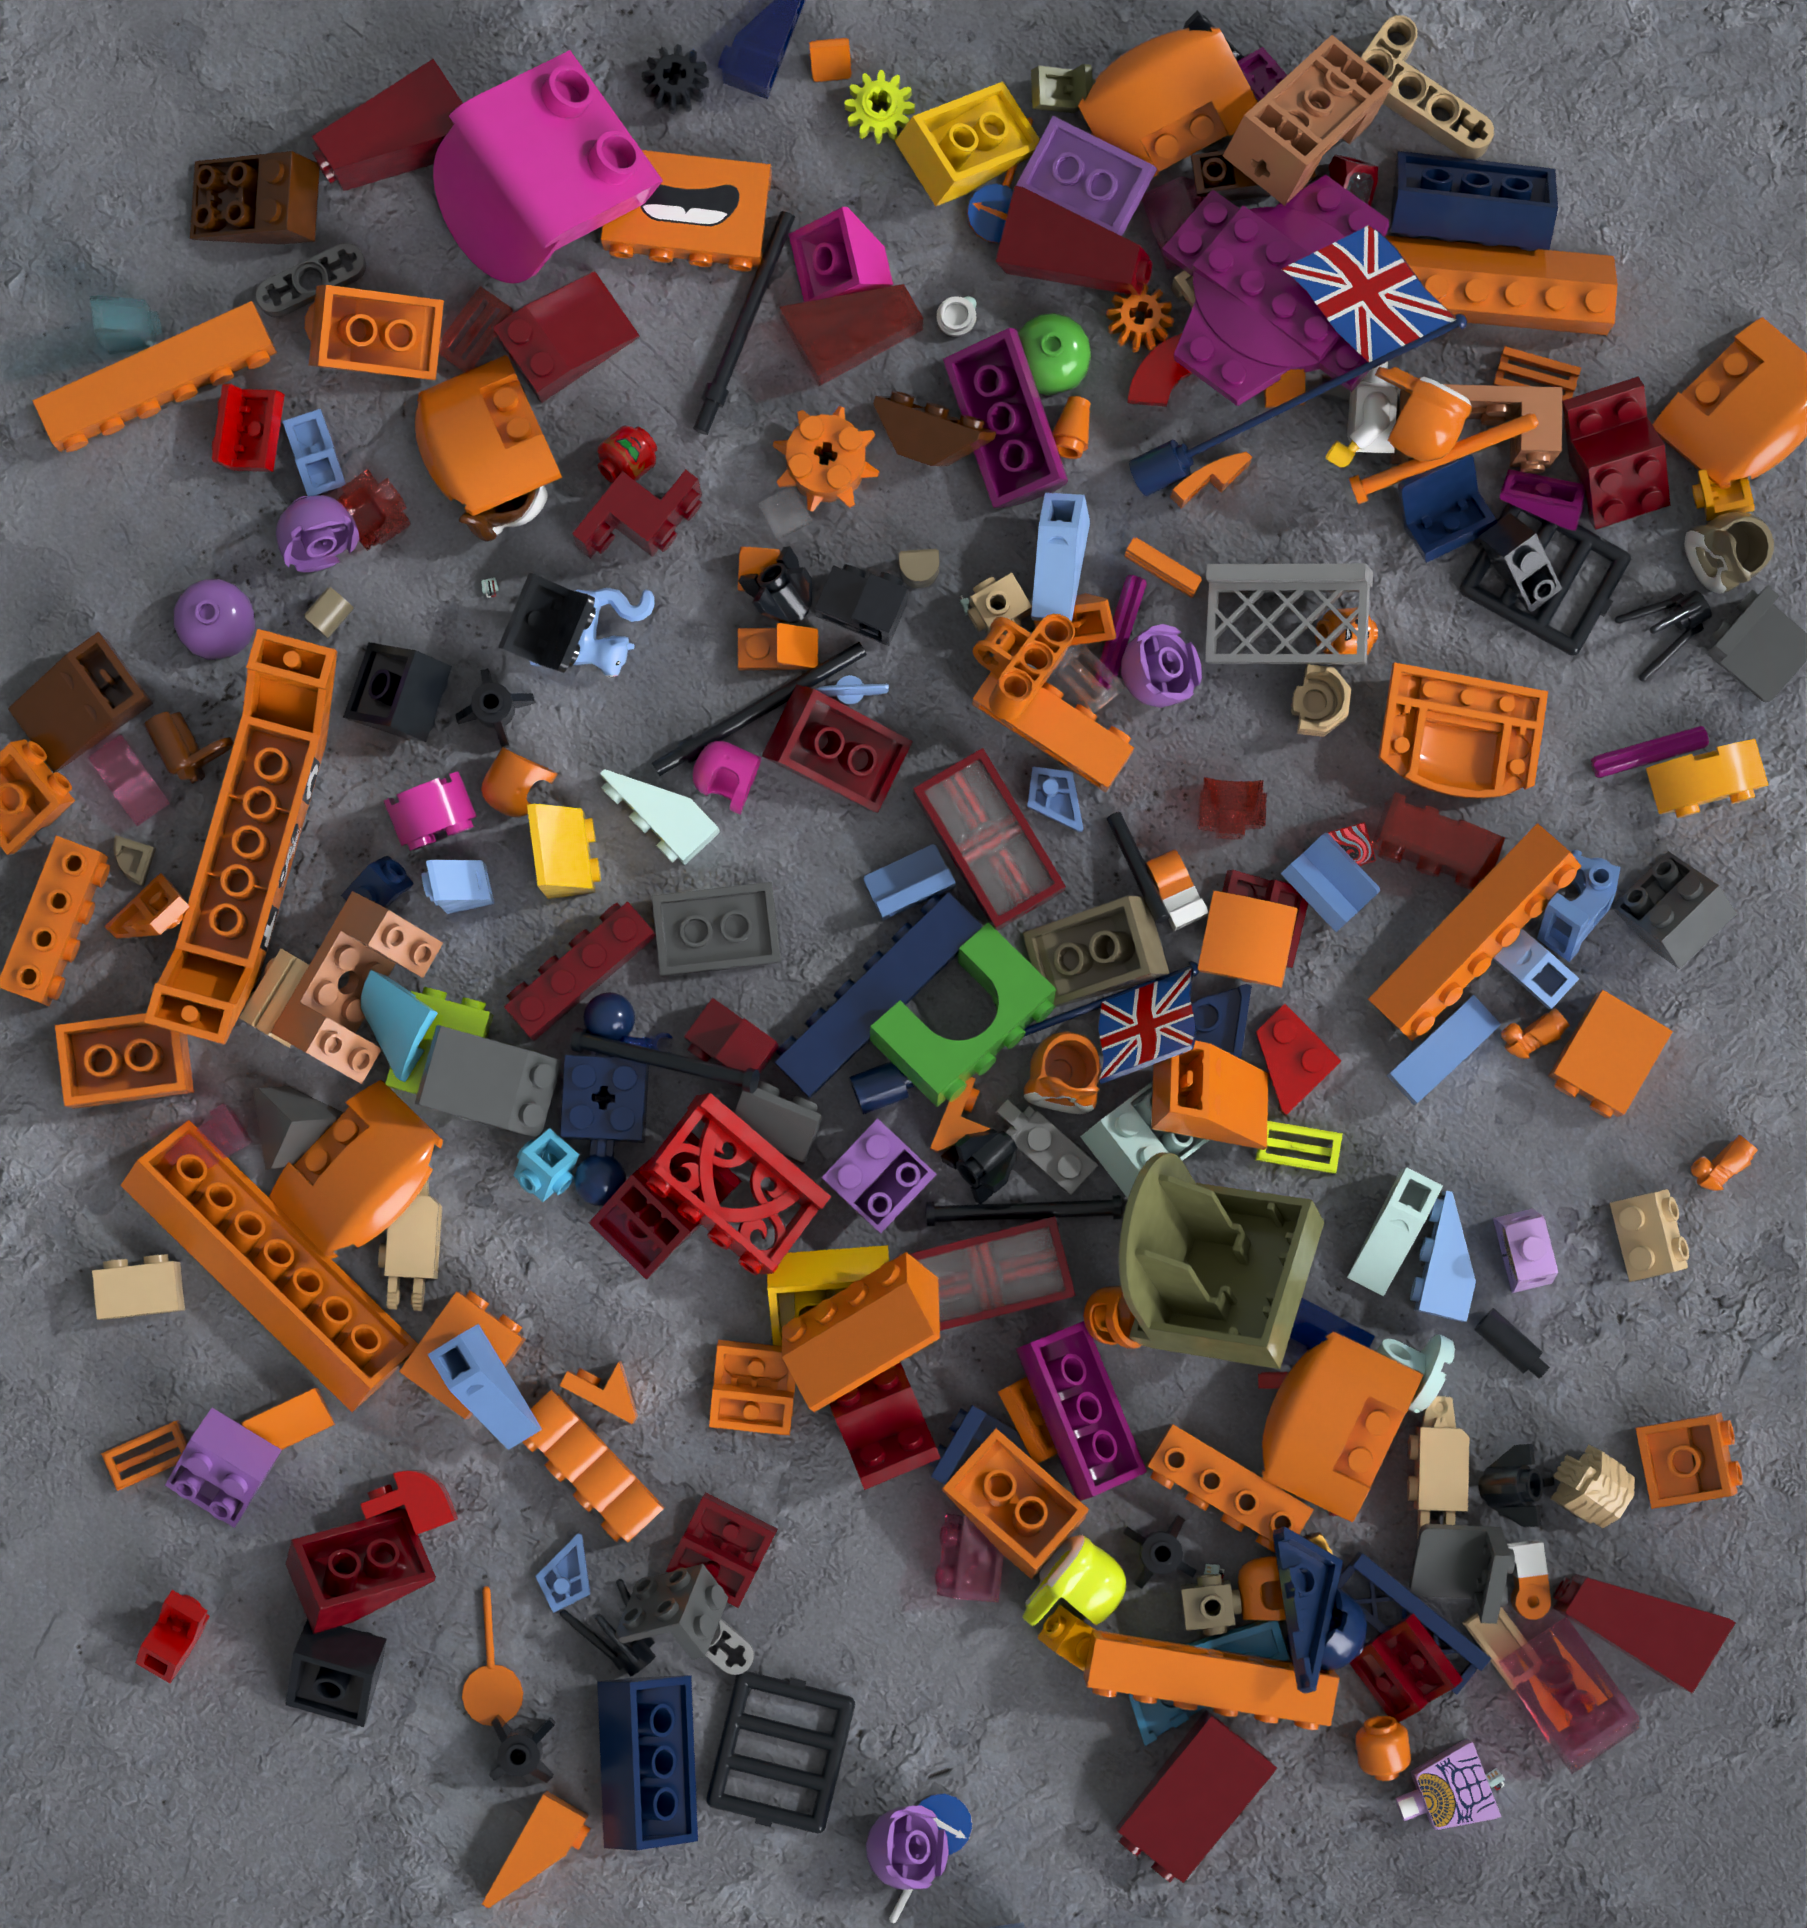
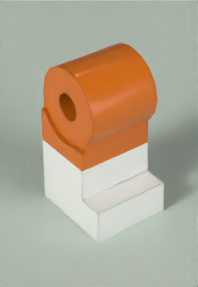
M1176 849L1145 862L1169 912L1170 918L1168 921L1173 932L1207 917L1209 911L1203 899L1200 898Z
M1538 1539L1507 1543L1508 1548L1513 1549L1515 1555L1513 1571L1515 1587L1511 1593L1512 1607L1518 1614L1527 1619H1540L1548 1613L1551 1607L1544 1543Z

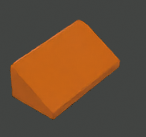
M313 1388L241 1422V1425L283 1450L334 1426L335 1422L319 1388Z

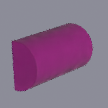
M1007 328L943 358L961 415L979 418L985 421L983 428L996 432L993 441L974 451L993 508H1006L1043 497L1045 493H1052L1066 485L1068 478L1017 330L1015 328Z
M1084 1321L1015 1349L1072 1491L1079 1501L1094 1497L1147 1473L1094 1339L1089 1335Z

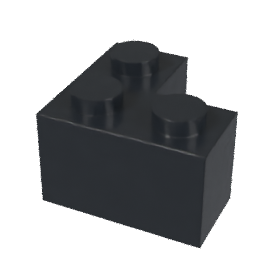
M844 564L841 569L833 565L815 607V616L890 646L908 603V588L902 586L903 581L900 578L889 573L881 572L880 576L870 573L868 579H866V573L859 568Z

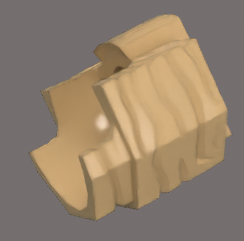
M1307 664L1304 671L1303 685L1296 687L1292 697L1291 713L1292 715L1299 716L1297 734L1324 737L1346 720L1349 713L1351 688L1334 667Z
M1591 1445L1587 1446L1585 1454L1579 1460L1566 1455L1564 1457L1565 1461L1560 1463L1561 1466L1557 1468L1558 1472H1555L1553 1476L1560 1481V1484L1551 1500L1578 1518L1590 1524L1595 1523L1601 1528L1620 1519L1634 1497L1635 1477L1626 1471V1467L1621 1463H1618V1461Z

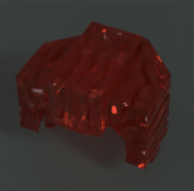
M367 469L351 482L341 487L344 493L336 500L353 517L358 528L359 541L366 551L370 550L371 546L383 545V543L392 539L396 534H399L402 529L404 530L411 525L408 517L403 512L407 508L404 500L388 477L381 483H378Z
M1204 777L1203 789L1199 793L1198 830L1216 832V838L1242 840L1245 836V830L1263 829L1266 826L1265 804L1267 802V793H1263L1264 780L1225 781Z

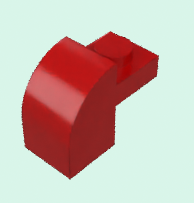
M405 1470L393 1473L398 1486L397 1490L393 1491L391 1484L368 1492L369 1501L360 1504L365 1519L405 1505L415 1535L458 1519L450 1495L442 1482L433 1475L419 1470Z
M172 1590L163 1602L158 1621L141 1644L135 1664L171 1684L201 1636L210 1617L207 1614L208 1610L203 1608L192 1596L181 1595Z

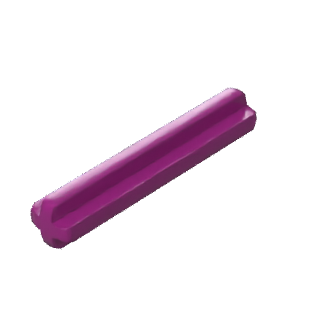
M1128 575L1125 579L1113 617L1117 638L1105 642L1093 680V685L1099 689L1112 691L1114 688L1121 660L1147 584L1146 580L1141 577Z
M1698 726L1594 756L1591 759V766L1595 776L1601 778L1703 749L1709 745V738L1704 726Z

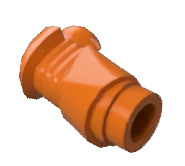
M1553 1008L1549 1013H1545L1524 1028V1030L1518 1024L1511 1023L1502 1030L1501 1038L1506 1042L1505 1049L1510 1054L1518 1058L1530 1059L1529 1054L1532 1051L1561 1039V1035L1570 1027V1024L1556 1008Z
M1738 1135L1712 1162L1705 1157L1698 1158L1691 1167V1173L1697 1177L1696 1182L1701 1187L1712 1191L1724 1190L1722 1185L1728 1179L1751 1165L1750 1161L1758 1149L1744 1137Z

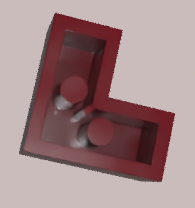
M714 998L710 1000L684 1036L691 1043L687 1050L698 1059L708 1062L712 1058L720 1065L744 1071L748 1068L758 1069L760 1074L779 1048L777 1041L745 1018H740Z

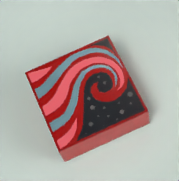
M1365 822L1328 832L1359 866L1376 861Z

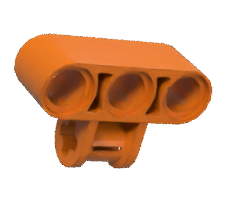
M1053 613L1044 617L1032 634L1008 618L996 617L990 625L991 631L986 638L974 645L972 652L976 660L1000 677L989 698L990 709L997 717L1004 720L1018 718L1063 659L1075 635V627L1067 617L1061 614ZM1048 637L1055 639L1057 642L1050 640ZM1027 664L1034 666L1036 669L1029 667ZM1007 692L1013 693L1016 697L1009 695Z

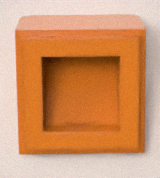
M837 38L809 42L813 81L823 82L851 78L849 39Z
M740 547L738 580L741 575L757 573L759 576L765 568L777 563L776 560L780 550ZM738 581V591L745 592V590Z

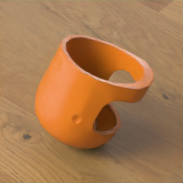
M502 747L482 781V796L492 808L510 817H522L528 814L527 805L532 804L527 801V794L533 784L539 780H545L552 784L558 773Z
M1109 1286L1095 1291L1088 1298L1083 1314L1084 1324L1089 1335L1096 1341L1108 1345L1119 1344L1128 1349H1137L1142 1346L1129 1337L1135 1317L1126 1304L1121 1286Z
M1276 1556L1255 1558L1245 1563L1238 1574V1588L1240 1591L1243 1620H1286Z

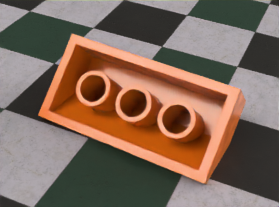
M905 1252L782 1326V1358L810 1410L813 1412L818 1411L940 1339L938 1277Z

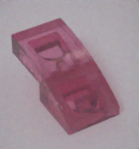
M122 734L88 756L90 762L136 826H139L170 804L169 799L146 770L145 765Z

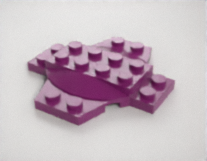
M1327 175L1303 188L1285 206L1279 203L1275 207L1248 209L1243 205L1239 209L1212 189L1162 248L1163 256L1193 277L1196 298L1175 350V361L1236 406L1241 405L1279 381L1281 375L1290 369H1304V372L1320 369L1334 379L1367 363L1368 361L1336 332L1308 292L1281 269L1368 225L1385 237L1389 228V219ZM1369 371L1341 385L1352 392Z

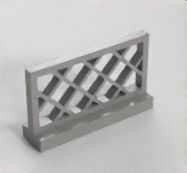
M1366 563L1207 564L1206 580L1209 582L1206 663H1367L1370 587L1373 585V571ZM1294 592L1288 599L1282 594ZM1305 592H1315L1324 603L1306 619L1293 606V603ZM1321 592L1334 593L1328 599H1326V597ZM1345 592H1359V607L1346 619L1332 604ZM1219 593H1236L1244 601L1228 619L1218 610ZM1243 593H1254V594H1252V595L1247 599V598L1244 596ZM1264 593H1276L1284 603L1266 619L1253 604ZM1250 608L1263 623L1245 638L1235 628L1233 623ZM1290 608L1303 623L1285 639L1272 624ZM1330 608L1343 623L1325 639L1313 627L1312 623ZM1218 616H1219V617L1221 618V620L1223 621V623H1222L1219 627H1218ZM1357 618L1358 631L1351 625ZM1230 628L1242 643L1231 654H1216L1217 638ZM1269 628L1282 643L1270 654H1260L1253 647L1252 643ZM1309 628L1322 643L1310 654H1300L1291 643ZM1349 628L1357 636V654H1339L1331 643ZM1249 648L1254 654L1241 653L1245 649ZM1288 648L1293 654L1281 653ZM1328 648L1333 654L1321 653Z

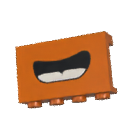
M642 150L663 181L645 204L603 225L601 242L604 250L609 251L611 256L618 258H632L633 254L649 255L650 260L661 263H670L673 261V258L687 259L689 264L698 267H711L712 262L728 264L729 269L743 272L751 271L752 267H758L761 264L768 192L771 188L772 179L771 164Z

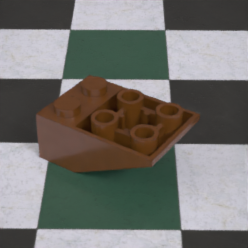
M293 151L195 161L190 239L280 245L315 242L320 173L318 163Z
M98 631L61 658L18 698L8 710L28 738L43 748L47 755L45 761L54 773L64 768L147 709L153 702L110 642Z

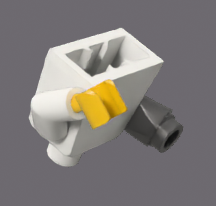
M1388 362L1371 369L1352 392L1343 385H1338L1320 394V398L1349 403L1347 436L1350 443L1346 446L1336 440L1325 456L1338 467L1348 466L1356 452L1394 453L1395 447L1387 439L1396 423L1397 387L1375 376L1379 367L1388 369ZM1321 374L1320 385L1333 378L1327 374Z

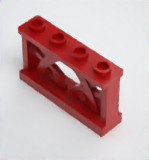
M713 1094L696 1095L687 1107V1112L647 1165H644L640 1173L648 1179L646 1185L654 1193L663 1198L668 1196L679 1205L677 1211L681 1216L694 1224L699 1222L709 1231L707 1234L708 1238L714 1244L725 1250L729 1248L740 1257L738 1263L745 1270L753 1275L773 1274L818 1210L823 1209L831 1196ZM699 1120L705 1123L698 1147L683 1143ZM726 1142L733 1147L734 1153L729 1160L714 1156V1151L724 1154L722 1146ZM681 1152L696 1156V1164L689 1162L678 1166L685 1168L688 1172V1178L685 1182L678 1181L670 1172L672 1157ZM748 1160L754 1165L750 1176V1188L758 1205L748 1208L720 1207L714 1187L713 1165L720 1168H732L742 1165ZM766 1177L774 1182L772 1191L765 1190V1193L771 1198L769 1201H767L761 1190V1181ZM698 1188L700 1199L691 1191ZM797 1202L801 1207L785 1228L777 1213ZM768 1217L774 1227L775 1240L770 1248L759 1250L752 1244L750 1234L753 1230H757L760 1232L762 1239H765L767 1227L762 1219ZM729 1223H741V1224L739 1225V1228H738V1231H737V1230L734 1229Z

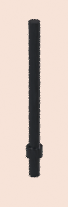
M780 211L762 256L761 264L757 268L712 383L706 384L701 399L704 403L693 428L701 434L708 435L718 408L724 407L729 391L726 388L795 219L794 215L786 211Z
M857 642L694 738L692 735L677 743L679 747L653 761V767L658 775L661 776L685 761H688L690 764L697 760L701 751L709 743L725 739L788 702L796 684L812 688L865 657L867 654L860 642Z

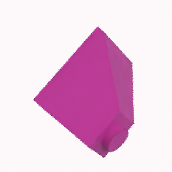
M841 207L788 234L806 310H814L867 298L893 285L885 247L848 207Z

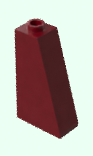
M1014 187L995 261L1006 274L1141 296L1143 284H1148L1151 277L1152 262L1140 245L1024 187Z

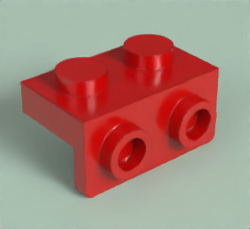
M223 384L217 406L218 417L215 437L212 441V461L233 471L274 472L285 394L277 390L241 389L233 384Z

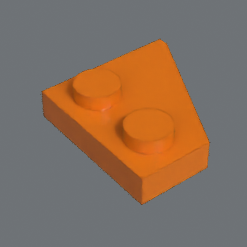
M160 873L109 921L105 928L116 939L161 935L166 929L176 927L183 920L185 911L190 906L173 884Z

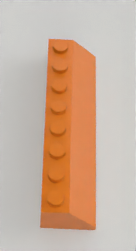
M1385 235V238L1396 247L1423 286L1454 316L1456 314L1464 315L1467 323L1607 335L1615 324L1618 284L1614 256L1543 249L1527 251L1519 247L1485 246L1476 243Z
M190 1120L186 1121L139 1158L120 1185L351 1412L356 1410L376 1392L417 1347L418 1343L332 1259L326 1257L282 1210Z

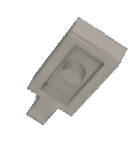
M1007 1099L997 1109L996 1113L1010 1125L1006 1133L1014 1140L1017 1148L1070 1196L1098 1166L1041 1113L1035 1112L1030 1106L1022 1113Z

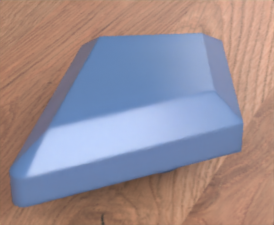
M1032 767L1027 807L1081 833L1083 831V823L1073 772Z
M578 1533L535 1576L553 1613L591 1594L584 1541L581 1533Z

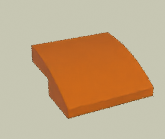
M1213 890L1197 970L1209 974L1238 978L1244 982L1282 988L1298 909L1270 901Z
M718 1340L709 1427L790 1436L796 1383L782 1358V1346Z

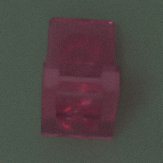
M224 1103L210 1111L213 1118L196 1129L223 1159L230 1157L253 1142L233 1109ZM190 1133L182 1137L165 1154L172 1168L177 1160L185 1154H192L201 1158L205 1162L207 1170L219 1162ZM182 1171L189 1178L195 1177L190 1171Z

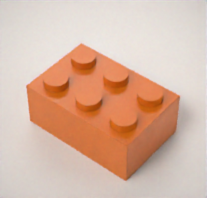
M146 1013L55 1025L64 1106L77 1109L194 1093L187 1034L144 1023Z

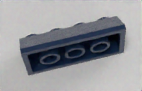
M1398 151L1391 206V232L1400 233L1406 237H1417L1419 235L1439 237L1448 242L1466 240L1479 242L1485 246H1497L1499 244L1518 246L1527 251L1537 249L1550 250L1558 211L1556 171L1554 168Z
M691 1675L597 1681L604 1848L637 1851L697 1842L698 1825Z

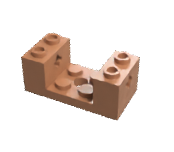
M1331 35L1243 116L1223 157L1285 206L1307 185L1322 156L1342 138L1350 145L1371 125L1393 83Z
M1443 384L1469 399L1472 409L1467 419H1481V424L1501 425L1505 423V420L1511 421L1529 413L1536 415L1539 425L1535 429L1510 438V467H1520L1521 472L1531 474L1542 473L1545 471V468L1551 467L1561 453L1562 387ZM1399 388L1397 389L1396 421L1410 396L1409 393ZM1395 448L1394 453H1391L1390 464H1402L1414 458L1406 456Z
M352 891L270 1033L362 1084L382 1050L380 1047L356 1034L365 1018L361 1010V994L370 971L373 970L389 977L395 964L423 978L443 942L392 911ZM349 971L348 983L343 988L338 989L340 977Z

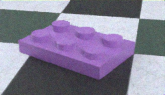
M1052 116L1016 186L1024 187L1122 236L1157 168L1118 147Z

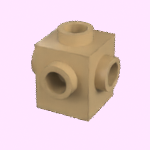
M1010 573L998 581L991 577L973 588L975 594L970 596L972 608L967 610L975 628L978 631L985 629L987 634H989L991 631L990 625L996 617L1008 618L1022 626L1020 620L1031 614L1032 605L1013 573ZM999 604L1003 609L995 610L991 606Z

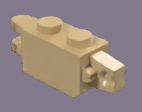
M429 1180L426 1181L409 1207L387 1228V1243H380L378 1265L379 1268H385L384 1276H388V1309L397 1310L400 1303V1277L414 1278L413 1292L411 1294V1304L414 1311L423 1310L426 1279H438L442 1205L434 1197L430 1196Z
M1436 1396L1430 1406L1423 1411L1421 1427H1416L1415 1435H1409L1408 1458L1409 1460H1415L1414 1476H1408L1407 1499L1408 1501H1414V1509L1418 1510L1417 1538L1420 1528L1425 1524H1430V1510L1443 1511L1444 1525H1455V1511L1468 1512L1470 1437L1462 1429L1456 1428L1452 1397Z

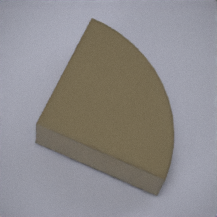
M115 835L113 851L119 868L128 879L144 887L156 848Z

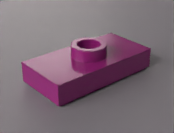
M1263 47L1237 61L1258 102L1287 76L1285 71Z

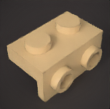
M1668 1189L1610 1203L1629 1282L1688 1268V1245L1684 1237H1680L1677 1220L1679 1219L1678 1205L1675 1199L1670 1197Z

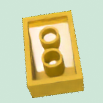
M1000 82L912 116L896 138L895 143L934 205L939 206L968 194L1014 165L1031 157L1040 138L1005 83Z
M528 804L527 810L537 885L546 898L554 899L595 893L594 882H601V873L598 858H591L589 843L596 842L593 818L586 819L585 813L581 808Z

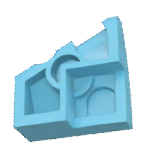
M371 970L362 990L361 1010L395 1077L400 1081L406 1082L425 1051L418 1045L438 1012L415 997L416 995L388 976Z

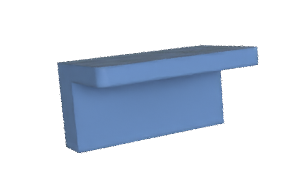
M1328 833L1322 834L1281 873L1335 932L1342 928L1380 892L1379 886Z
M934 844L864 876V883L882 921L919 905L936 894L940 895L956 887V882L950 869H947L937 846Z

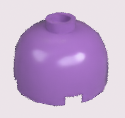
M315 495L302 496L289 505L278 520L276 538L285 564L288 567L290 564H293L297 571L304 573L320 571L339 563V559L335 556L342 553L346 548L350 554L359 541V532L353 517L340 502L331 497Z
M204 579L190 585L179 596L174 608V628L181 643L194 655L206 660L223 659L227 656L237 655L250 642L255 630L254 611L249 598L236 585L220 579Z
M1165 624L1152 626L1137 635L1124 651L1121 660V675L1125 686L1132 696L1142 704L1158 708L1178 704L1189 699L1194 694V687L1200 685L1202 679L1201 662L1196 648L1191 642L1185 644L1177 636L1182 632L1176 627Z
M923 1806L897 1807L884 1813L875 1821L868 1833L866 1852L871 1870L883 1883L901 1890L924 1889L932 1885L929 1883L935 1877L942 1875L949 1854L948 1838L944 1829H938L937 1823L933 1820V1818L938 1817L933 1811Z

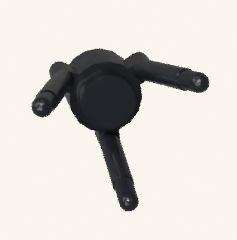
M1694 590L1686 596L1680 592L1670 599L1630 611L1615 618V622L1620 624L1671 608L1669 610L1670 616L1650 628V632L1655 634L1673 624L1679 630L1686 628V631L1640 674V681H1646L1691 637L1704 630L1702 623L1712 617V612L1708 602L1699 591Z
M618 1579L616 1585L625 1607H627L631 1595L624 1581ZM560 1611V1616L610 1658L619 1670L624 1668L630 1677L645 1668L656 1657L650 1649L655 1643L651 1637L621 1644L615 1637L616 1630L601 1614H597L595 1620L615 1643L612 1649L568 1611Z

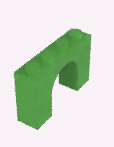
M989 922L959 948L958 963L989 993L994 1001L997 1014L987 1030L976 1037L966 1040L943 1038L932 1032L901 1000L870 1026V1041L936 1107L946 1099L952 1102L959 1097L966 1089L967 1084L965 1082L975 1073L981 1076L988 1071L995 1063V1055L1005 1046L1011 1049L1017 1045L1026 1034L1024 1031L1026 1027L1034 1020L1037 1023L1042 1022L1055 1008L1053 1003L1056 988Z

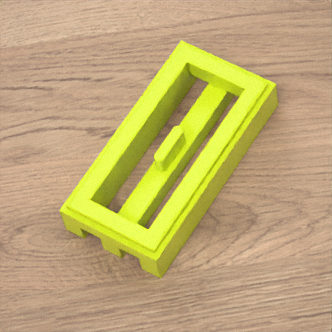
M1267 1121V1146L1328 1156L1330 1161L1327 1164L1268 1154L1266 1149H1257L1255 1161L1336 1174L1343 1133ZM1269 1130L1333 1141L1332 1148L1268 1138Z

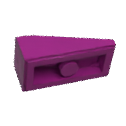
M1508 469L1499 499L1560 527L1576 531L1584 505L1586 489L1583 484Z

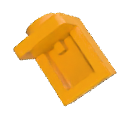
M1706 469L1699 470L1698 484L1692 485L1696 509L1704 508L1707 521L1713 520L1724 513L1754 511L1755 504L1748 477L1729 481L1731 487L1721 490L1708 478Z
M1060 1605L1045 1621L1043 1629L1038 1635V1640L1084 1672L1091 1632L1096 1629Z

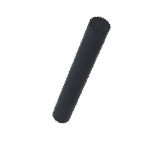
M1121 812L1111 814L1107 817V822L1155 923H1162L1170 918L1169 912Z

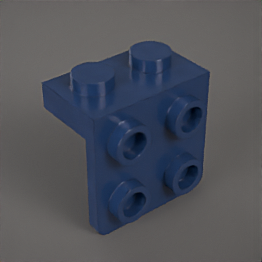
M1472 454L1408 477L1398 484L1404 528L1426 563L1479 538L1481 534L1497 523V519L1478 491L1475 463Z
M971 1405L968 1412L960 1408L949 1427V1430L955 1433L947 1447L939 1444L937 1450L940 1459L930 1462L928 1465L934 1468L931 1477L945 1485L996 1428L1029 1457L1030 1455L1017 1431Z

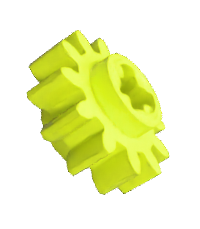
M883 70L878 72L876 81H871L870 76L864 73L862 74V88L855 84H851L849 87L850 94L855 99L845 101V110L855 113L848 117V125L853 127L861 124L859 130L861 139L868 136L869 132H873L875 142L880 144L882 134L887 132L889 137L895 141L897 138V126L904 129L909 122L908 117L904 114L910 115L915 113V104L909 101L905 102L911 97L912 89L911 87H904L899 90V75H895L888 82L885 81ZM881 101L887 103L886 112L883 109L879 113L873 111V103L878 106Z

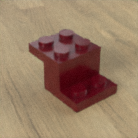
M1639 377L1562 401L1569 463L1586 489L1589 520L1595 530L1671 505L1665 444L1647 417L1645 389Z
M685 469L660 501L622 471L572 533L578 550L590 559L596 551L602 554L614 540L615 535L612 531L616 528L652 557L658 550L665 552L678 535L674 531L683 519L690 521L703 503L699 500L702 496L699 479Z
M690 1132L683 1143L698 1147L700 1139ZM686 1152L674 1155L670 1161L671 1175L678 1181L685 1182L688 1178V1172L685 1168L678 1166L689 1162L696 1164V1156ZM650 1159L624 1182L589 1221V1224L646 1280L701 1226L699 1222L694 1224L681 1216L677 1211L679 1205L668 1196L663 1198L646 1185L648 1179L640 1171L644 1165H647ZM713 1165L714 1187L719 1204L721 1205L742 1181L729 1168H720ZM698 1188L691 1191L700 1199Z
M901 1362L829 1404L864 1490L940 1459L938 1450Z

